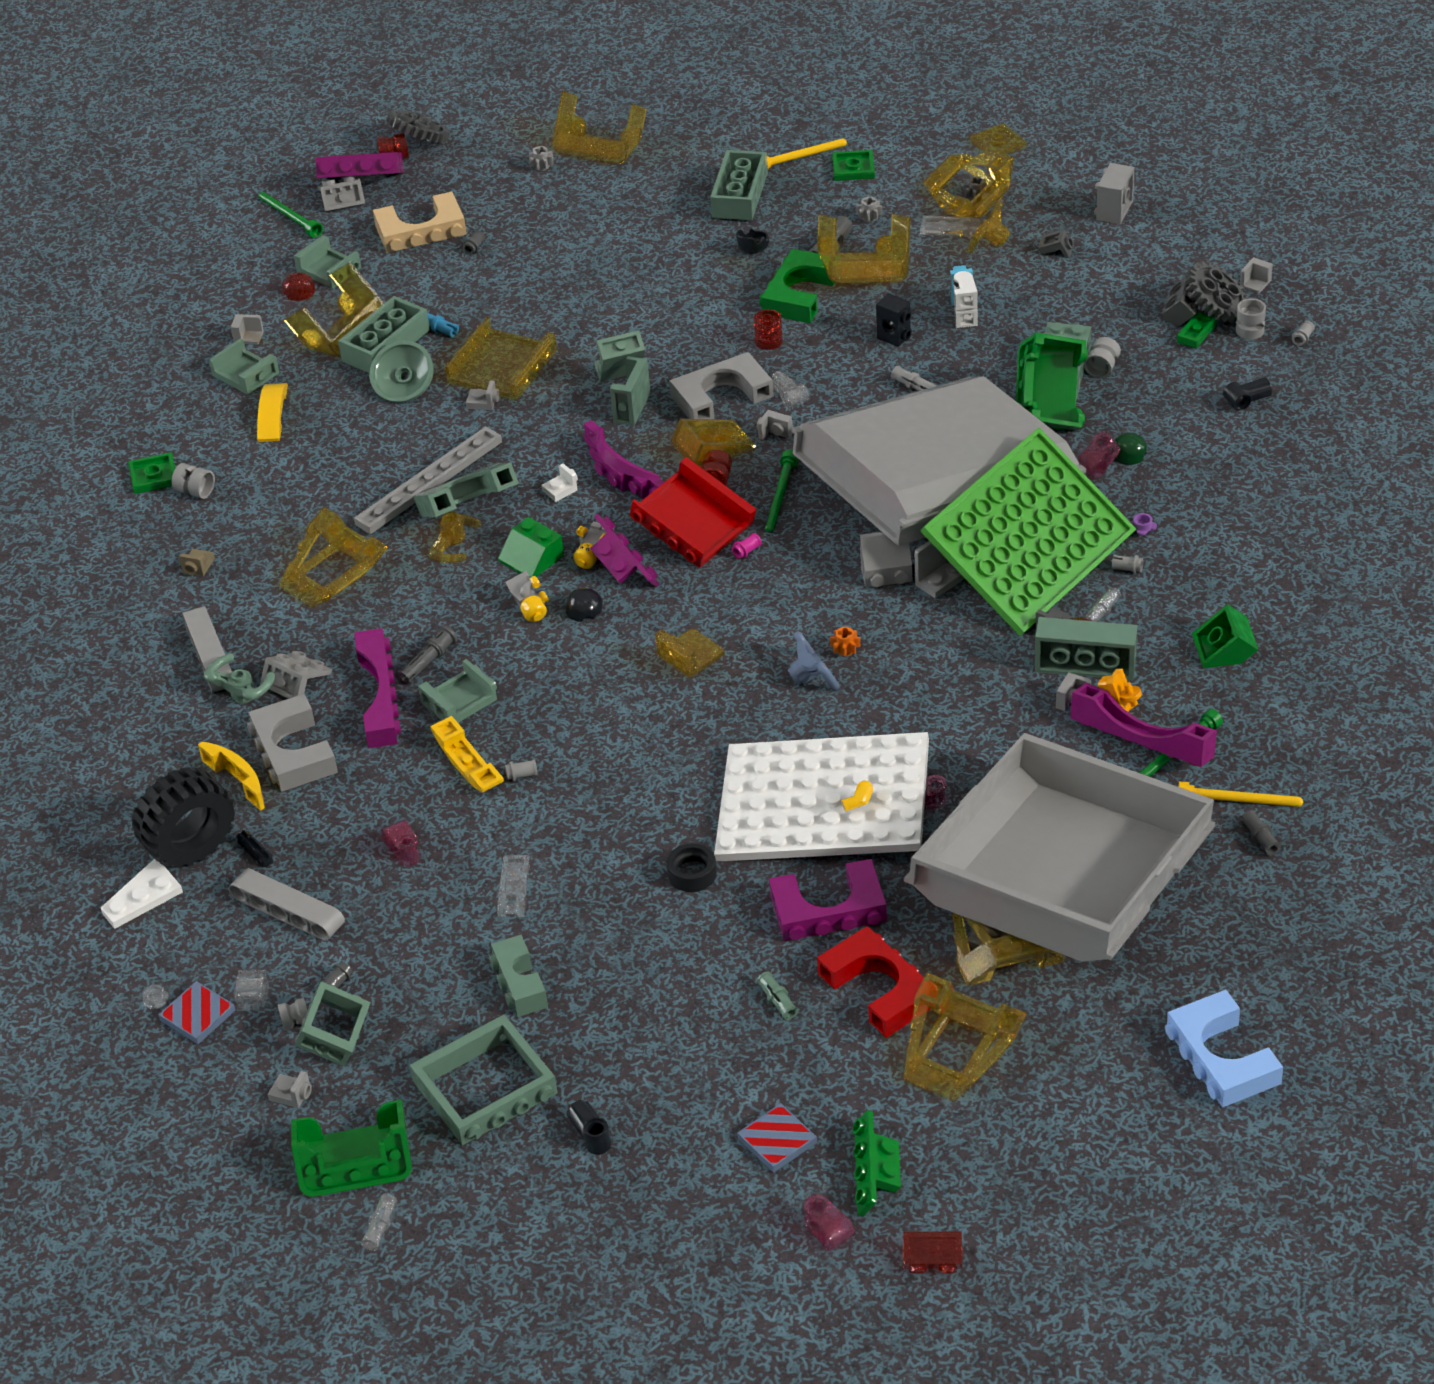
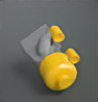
M593 521L589 530L583 526L576 530L580 539V546L574 552L573 558L575 563L583 569L592 568L599 559L590 549L607 533L598 522Z
M527 571L505 582L527 621L537 622L544 618L547 612L544 603L548 602L549 598L544 591L536 595L534 589L541 586L536 576L530 578Z

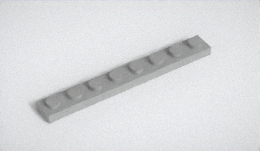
M485 426L354 517L355 525L372 534L415 504L414 495L442 485L502 443L501 435Z

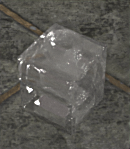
M265 969L238 970L234 993L238 1011H265L269 990Z

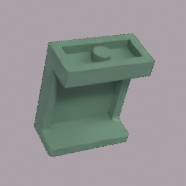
M324 235L294 255L298 273L332 289L361 269L358 252L354 251L348 256L330 248L329 238Z
M639 330L596 341L600 359L594 362L599 381L604 382L627 376L625 365L627 356L644 358L645 347Z
M238 339L209 360L214 377L247 395L279 374L276 356L269 354L262 359L247 351L242 339Z
M627 356L625 359L626 384L612 383L610 387L613 423L635 426L651 393L648 360Z
M467 659L462 661L463 671L441 685L433 688L426 681L418 686L421 703L441 721L452 716L459 723L497 700V685L491 677H487L476 664L473 665Z

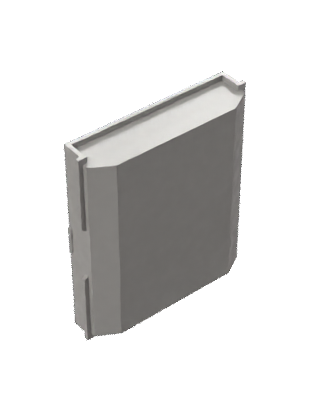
M984 376L967 377L802 423L800 426L792 428L794 433L793 454L898 546L925 538L920 530L1038 427L1083 473H1086L1087 470L1084 466L1079 465L1066 440Z
M1024 733L978 785H975L960 801L959 806L911 857L910 872L904 877V882L912 884L935 906L1081 962L1104 959L1112 960L1150 911L1152 902L1174 874L1182 870L1215 827L1216 822L1211 821L1214 799Z

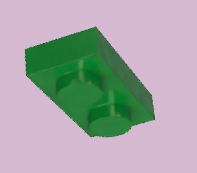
M1197 312L1179 332L1177 342L1197 349L1217 326V320L1213 316L1209 317L1206 314Z

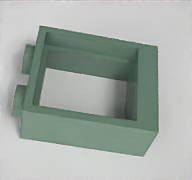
M320 982L312 997L294 1046L345 1066L353 1052L371 1002L362 999L360 996L340 990L334 985ZM320 1002L356 1017L348 1041L311 1026Z

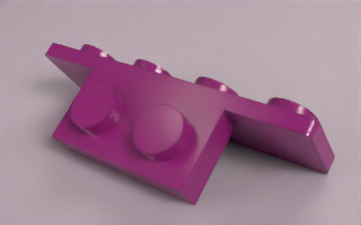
M596 514L594 518L607 533L590 548L618 582L622 583L635 570L639 569L648 581L657 587L660 583L656 580L658 574L649 565L645 567L641 562L644 559L635 548L631 550L627 546L630 543L629 540L621 532L619 534L615 532L613 528L616 525L609 517L605 516L603 518Z

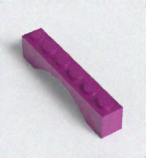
M383 628L354 632L359 666L366 669L379 684L375 700L363 714L368 749L398 744L397 735L401 734L400 721L395 720V718L399 717L397 703H393V701H397L395 686H391V684H395L393 669L389 670V668H393L391 653L387 654V652L391 651L389 637L384 638Z
M1088 683L1083 684L1072 692L1070 719L1076 720L1083 725L1100 729L1104 733L1119 736L1125 741L1143 745L1147 749L1159 751L1168 757L1186 761L1192 766L1202 767L1214 758L1217 730L1195 722L1177 728H1166L1148 724L1123 709L1107 690Z

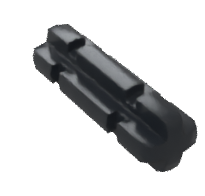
M247 830L237 834V842L242 847H245L244 849L255 860H258L257 862L262 867H267L273 863L272 854L265 850L266 848L252 837Z

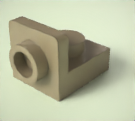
M192 549L189 554L182 553L179 556L182 573L199 576L205 575L215 559L214 552Z

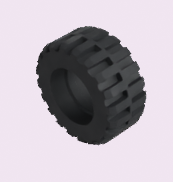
M184 767L180 768L179 771L172 770L167 772L168 775L158 777L152 786L149 785L145 789L146 793L139 797L137 801L138 807L134 808V819H132V829L140 844L160 864L175 868H181L182 865L185 867L192 866L194 862H201L206 859L205 857L208 854H213L217 850V846L223 844L226 840L225 836L227 833H230L232 829L231 822L234 821L235 817L234 802L230 794L210 773L200 768ZM191 811L190 814L183 821L176 825L178 820L183 815Z

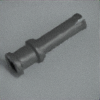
M442 626L434 638L426 641L425 648L398 672L397 675L400 676L401 682L410 684L433 659L442 657L445 649L457 642L458 638L455 632L447 626Z

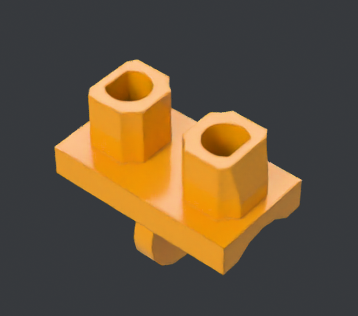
M1115 669L1111 676H1102L1098 682V687L1107 690L1114 700L1127 712L1138 705L1137 700L1142 696L1140 687L1132 686L1130 682H1127L1123 669Z

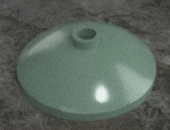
M408 340L396 341L382 348L374 357L369 372L370 382L375 392L384 400L393 403L409 402L422 395L428 388L433 378L434 365L430 354L420 344ZM409 375L406 380H403L404 376Z

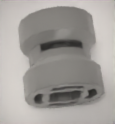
M304 998L296 999L291 1005L287 1003L278 1004L284 1031L292 1029L294 1024L302 1025L307 1013Z

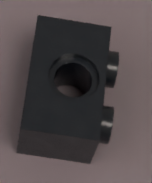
M888 293L876 304L877 339L897 347L910 339L912 334L910 301Z

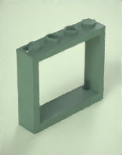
M505 1015L492 1020L410 1064L414 1084L462 1145L475 1138L476 1140L479 1139L482 1134L493 1128L501 1127L511 1118L525 1114L531 1107L542 1101H548V1098L558 1093L554 1074ZM508 1040L538 1078L470 1116L461 1119L433 1083V1080Z

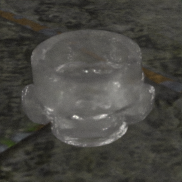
M160 985L148 986L144 990L142 997L144 1006L149 1009L161 1008L169 999L168 992L164 991V988Z

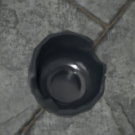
M741 229L736 232L738 246L740 250L747 254L759 253L765 250L769 244V236L766 232L754 231L753 229H750L747 234H744Z
M578 588L573 590L568 596L565 613L570 619L577 622H582L585 617L594 619L602 611L603 600L598 592L591 588Z

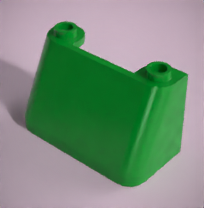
M1036 332L1022 341L1019 346L1015 401L1052 430L1077 431L1084 425L1085 415L1080 408H1076L1078 366L1083 361L1085 362L1088 357L1086 340Z
M402 1099L382 1104L377 1110L378 1125L323 1135L320 1123L314 1118L304 1117L291 1120V1149L301 1192L309 1197H317L406 1179L412 1171Z

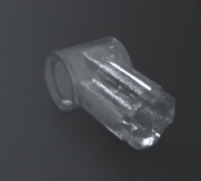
M781 371L773 373L771 378L773 380V390L780 395L783 405L788 410L810 400L808 389L803 383L796 384Z

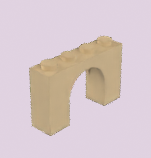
M453 192L432 196L436 216L420 224H409L401 221L397 217L393 205L373 210L375 226L386 253L466 235L465 219Z

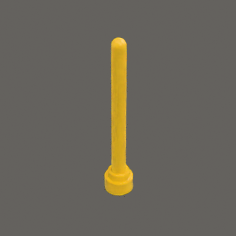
M842 138L774 157L767 156L768 169L775 164L843 147L847 144V141Z
M1181 781L1178 784L1180 788L1214 800L1300 807L1303 804V799L1297 796L1194 788V785H1189V782Z

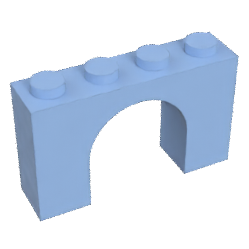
M1227 990L1169 1011L1167 1024L1165 1025L1166 1034L1169 1039L1176 1041L1181 1056L1185 1060L1188 1059L1196 1077L1199 1080L1203 1079L1207 1085L1210 1097L1217 1099L1222 1108L1282 1084L1283 1066L1269 1047L1243 1058L1225 1059L1212 1054L1204 1046L1203 1043L1211 1036L1239 1026L1240 1008Z

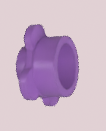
M1146 513L1137 514L1134 516L1133 521H1130L1140 536H1144L1150 530H1156L1157 524L1152 522V517Z

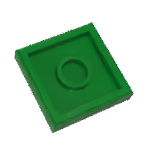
M873 150L832 152L834 181L875 179Z
M172 452L128 461L134 494L172 487V476L176 469Z

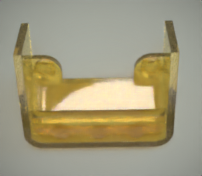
M562 91L552 139L554 150L563 154L615 164L624 163L641 140L647 109L631 104L628 124L621 133L620 141L585 134L586 121L582 117L574 115L578 96Z
M892 214L891 235H883L877 239L875 252L838 253L839 246L836 240L837 218L818 215L817 249L830 280L837 283L900 282L904 280L908 275L911 217Z
M351 262L330 274V277L343 291L339 295L337 303L344 315L327 333L305 307L284 320L307 348L337 358H341L338 340L384 304Z

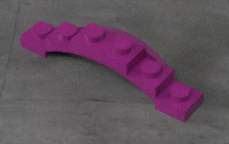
M592 420L584 423V439L590 446V456L596 461L595 469L599 475L607 478L613 487L616 486L622 492L630 489L633 494H637L642 499H645L664 483L656 473L645 470L616 453L605 441L604 429L602 427H599Z

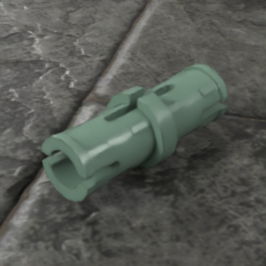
M762 973L757 979V984L767 994L768 1002L771 1005H775L785 1020L795 1017L798 1014V1008L788 997V991L784 986L778 984L772 973Z

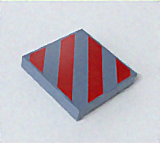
M196 981L158 1015L161 1022L196 1044H199L236 1010L233 1003Z
M781 1103L737 1133L738 1139L773 1173L817 1143V1136Z

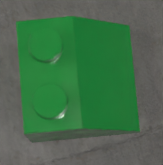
M527 517L512 528L498 561L520 574L527 571L530 578L532 576L537 577L564 556L562 535Z
M1228 604L1192 633L1204 668L1242 664L1258 651L1247 616Z

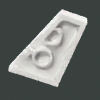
M153 859L101 907V911L115 929L183 892L182 887L164 865Z

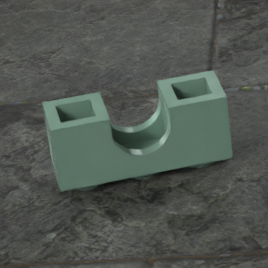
M522 935L492 943L493 955L489 956L492 970H498L499 972L497 980L500 989H506L507 991L504 995L508 1008H514L517 1017L548 1008L546 990L538 972L520 975L523 972L532 970L530 954Z

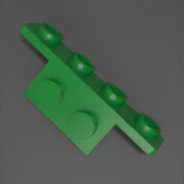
M866 1110L860 1118H857L852 1128V1132L855 1135V1147L853 1150L856 1162L854 1172L857 1189L855 1203L857 1204V1215L862 1217L877 1202L876 1187L893 1193L897 1192L901 1187L899 1141L874 1133L873 1111Z

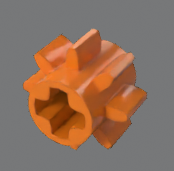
M841 627L834 630L835 636L830 637V646L833 647V653H838L841 656L856 654V647L861 646L860 637H857V631H853L850 627Z

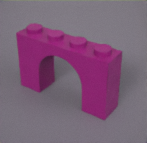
M400 152L315 157L317 178L403 173V159Z
M872 859L846 864V879L851 895L843 903L833 907H818L804 900L795 874L769 878L770 897L783 941L799 940L803 937L825 935L829 932L851 930L855 927L877 925L880 922L887 921L886 902Z

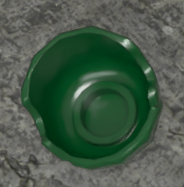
M1122 433L1113 441L1111 456L1116 462L1121 464H1138L1143 461L1147 444L1144 438L1136 433Z

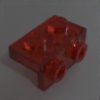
M962 1231L903 1232V1268L909 1269V1273L924 1274L927 1273V1269H939V1273L943 1274L956 1273L957 1269H962Z

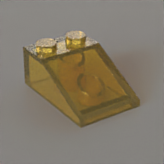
M680 419L671 439L679 453L700 467L714 466L756 447L754 442L734 420Z

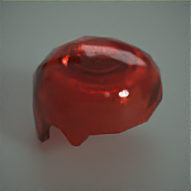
M294 272L288 275L282 283L283 293L286 294L290 301L306 300L312 297L316 291L313 279L304 272Z

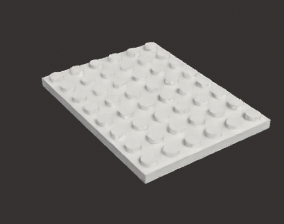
M928 732L729 744L714 852L716 861L918 851L922 846L929 748ZM869 781L873 786V793L868 804L845 812L841 800L854 796L859 782Z

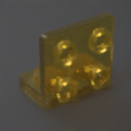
M691 628L678 638L670 635L663 629L655 634L657 655L689 678L725 654L722 647L694 628Z

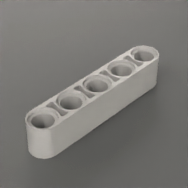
M203 606L183 612L182 617L205 673L207 667L213 661L225 655L207 609ZM229 663L216 671L226 674L232 673ZM208 682L212 693L225 689Z
M249 868L245 869L228 887L230 894L236 900L324 941H328L345 922L343 914L335 907Z

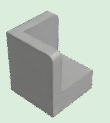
M1253 257L1241 270L1240 286H1243V289L1260 293L1272 280L1273 264Z
M236 314L231 325L233 341L242 339L244 344H259L264 332L261 316Z

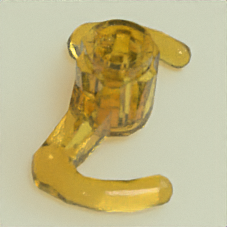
M999 200L995 203L988 219H985L977 228L967 247L969 253L974 252L981 237H984L996 246H1003L1011 232L1008 230V227L1001 224V209L1004 205L1002 201Z
M453 511L445 513L440 522L441 530L439 537L429 549V557L446 563L465 561L467 559L465 553L443 554V552L450 545H457L465 540L463 523L478 528L481 526V521L473 516Z

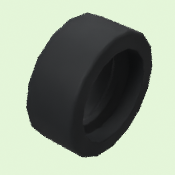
M698 843L680 845L672 850L667 857L668 879L671 885L678 890L698 892L712 885L716 879V858L712 850L705 845ZM689 861L701 862L707 866L701 872L694 874H685L677 870L680 865Z

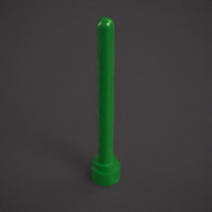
M265 192L259 193V199L303 226L307 235L315 238L322 234L323 225L318 221L307 220Z
M785 450L781 455L780 464L782 471L765 525V530L769 533L775 528L791 470L796 468L799 459L793 454V450Z
M1211 708L1201 715L1199 724L1216 730L1223 724V719L1218 711ZM1162 753L1139 773L1150 777L1172 758Z

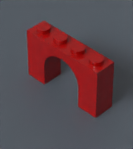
M868 926L817 957L818 975L834 990L854 977L866 972L884 973L897 982L891 991L868 1005L869 1023L885 1038L937 1006V988L931 980H926L913 964H909L902 958L897 949H892L879 933L873 932Z

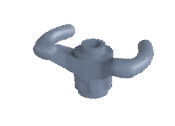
M796 631L793 637L797 642L798 659L790 665L791 667L788 669L790 675L800 685L802 683L806 684L815 676L821 674L831 689L837 691L840 688V684L825 663L821 661L800 631Z

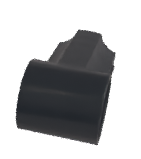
M1266 377L1240 385L1238 382H1231L1223 390V396L1236 411L1246 409L1252 401L1272 395L1270 381Z
M580 1099L572 1103L569 1110H567V1117L584 1139L587 1150L595 1155H601L609 1151L611 1139L607 1121L597 1115L588 1101Z

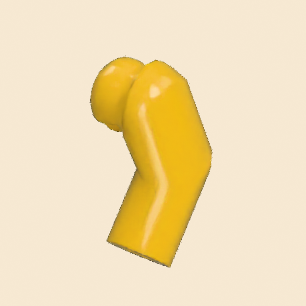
M869 781L859 782L854 796L841 800L845 812L868 804L873 793V786Z

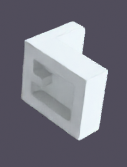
M564 464L559 465V476L541 485L542 491L555 502L577 491L576 481L578 477L573 469H569Z

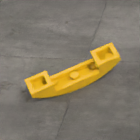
M287 383L265 384L262 388L257 421L258 442L280 441L282 429L281 414L283 401L286 399Z
M452 716L430 726L433 735L448 759L475 789L483 793L504 782V778L491 762L487 764L465 738V731Z
M207 742L198 744L202 761L216 773L225 768L242 782L246 799L260 811L265 808L258 777L252 767L242 757L216 744Z

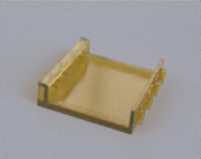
M486 317L478 325L474 333L468 337L465 344L456 352L450 362L446 364L445 374L447 375V382L468 389L487 390L489 382L492 380L495 381L496 389H499V397L517 401L557 351L555 333L547 332L541 340L493 329L491 328L490 317Z

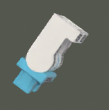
M964 265L954 266L953 270L950 271L951 305L954 306L956 328L978 326L977 289L973 279L972 268L966 269Z

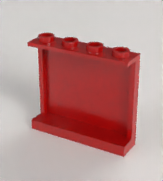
M685 457L680 461L678 472L640 503L635 499L632 501L629 516L635 522L648 529L652 535L664 541L671 549L685 557L688 562L701 568L754 522L756 508L689 458Z

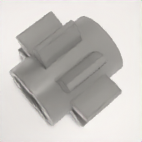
M545 146L535 147L533 153H529L530 167L535 166V169L539 171L547 170L550 165L554 164L553 152L548 151Z
M865 197L861 200V204L856 205L859 219H863L866 222L878 220V215L883 214L880 201H877L874 197Z

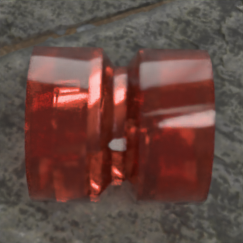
M405 133L394 134L392 138L388 136L377 137L379 153L400 152L402 153L403 160L409 159Z
M770 309L756 313L753 317L755 345L762 350L777 349L783 343L781 314Z
M710 450L705 454L701 467L727 486L733 464L732 458L725 451Z

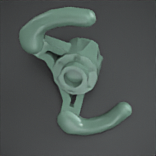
M231 653L213 661L204 673V679L207 682L225 688L230 692L232 700L239 704L248 703L262 696L270 689L275 679V673L268 672L263 683L259 687L254 688L251 674L247 670L237 669L230 674L216 672L223 665L234 660V655Z

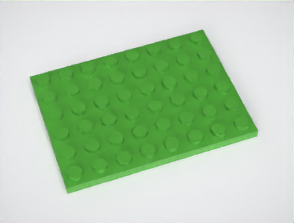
M1038 427L920 531L1014 631L1021 636L1036 622V612L1038 610L1047 612L1126 540L1136 528Z

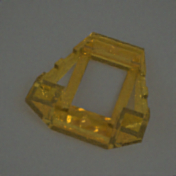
M980 153L978 157H971L970 154H950L922 183L945 213L956 217L980 218L1009 190L1014 159L1002 153H994L992 156ZM971 164L987 165L986 168L989 171L990 175L986 174L985 172L981 171L980 169L976 168ZM961 169L973 176L982 177L985 183L988 184L971 202L969 199L958 195L955 197L942 189Z
M323 507L308 524L305 530L307 534L304 540L299 542L297 547L298 553L294 561H290L279 586L312 608L326 602L361 578L384 554L388 547L372 536L368 539L347 527L340 516ZM320 534L330 544L303 563ZM336 550L358 562L326 587L304 575Z
M951 912L955 930L954 943H956L957 950L956 964L967 986L992 980L996 968L1032 959H1036L1040 968L1065 961L1063 954L1013 935L992 939L981 923ZM963 917L982 942L980 946L971 952Z
M927 972L915 995L904 1080L955 1101L1004 1054L1016 1039L1027 1013L1001 1003L999 1009L954 991L952 982ZM929 1007L939 1014V1017L919 1047ZM949 1020L985 1035L962 1073L926 1058ZM995 1039H999V1040L995 1043V1045L990 1049V1051L988 1052V1050H989V1048L991 1047V1045L993 1044L994 1040H995Z

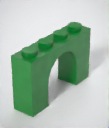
M792 249L788 256L784 257L781 267L776 270L773 280L769 281L766 291L760 296L759 305L762 306V314L811 323L818 312L817 294L797 291L789 287L800 282H814L834 286L841 274L840 257Z

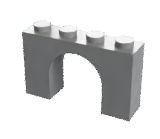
M749 352L669 380L671 398L694 426L714 419L713 401L706 394L711 388L722 385L738 387L754 404L774 397L773 380Z
M305 694L248 712L250 722L247 723L250 736H256L254 738L258 753L263 751V754H261L265 768L270 767L271 770H268L271 782L272 784L277 783L281 792L338 773L335 756L327 740L297 750H287L277 746L278 742L285 736L315 726L312 708Z

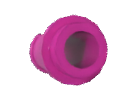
M752 533L741 542L736 541L732 547L733 555L737 559H745L748 553L761 546L760 537Z

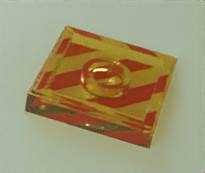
M1005 123L970 136V141L991 160L1026 147V141Z

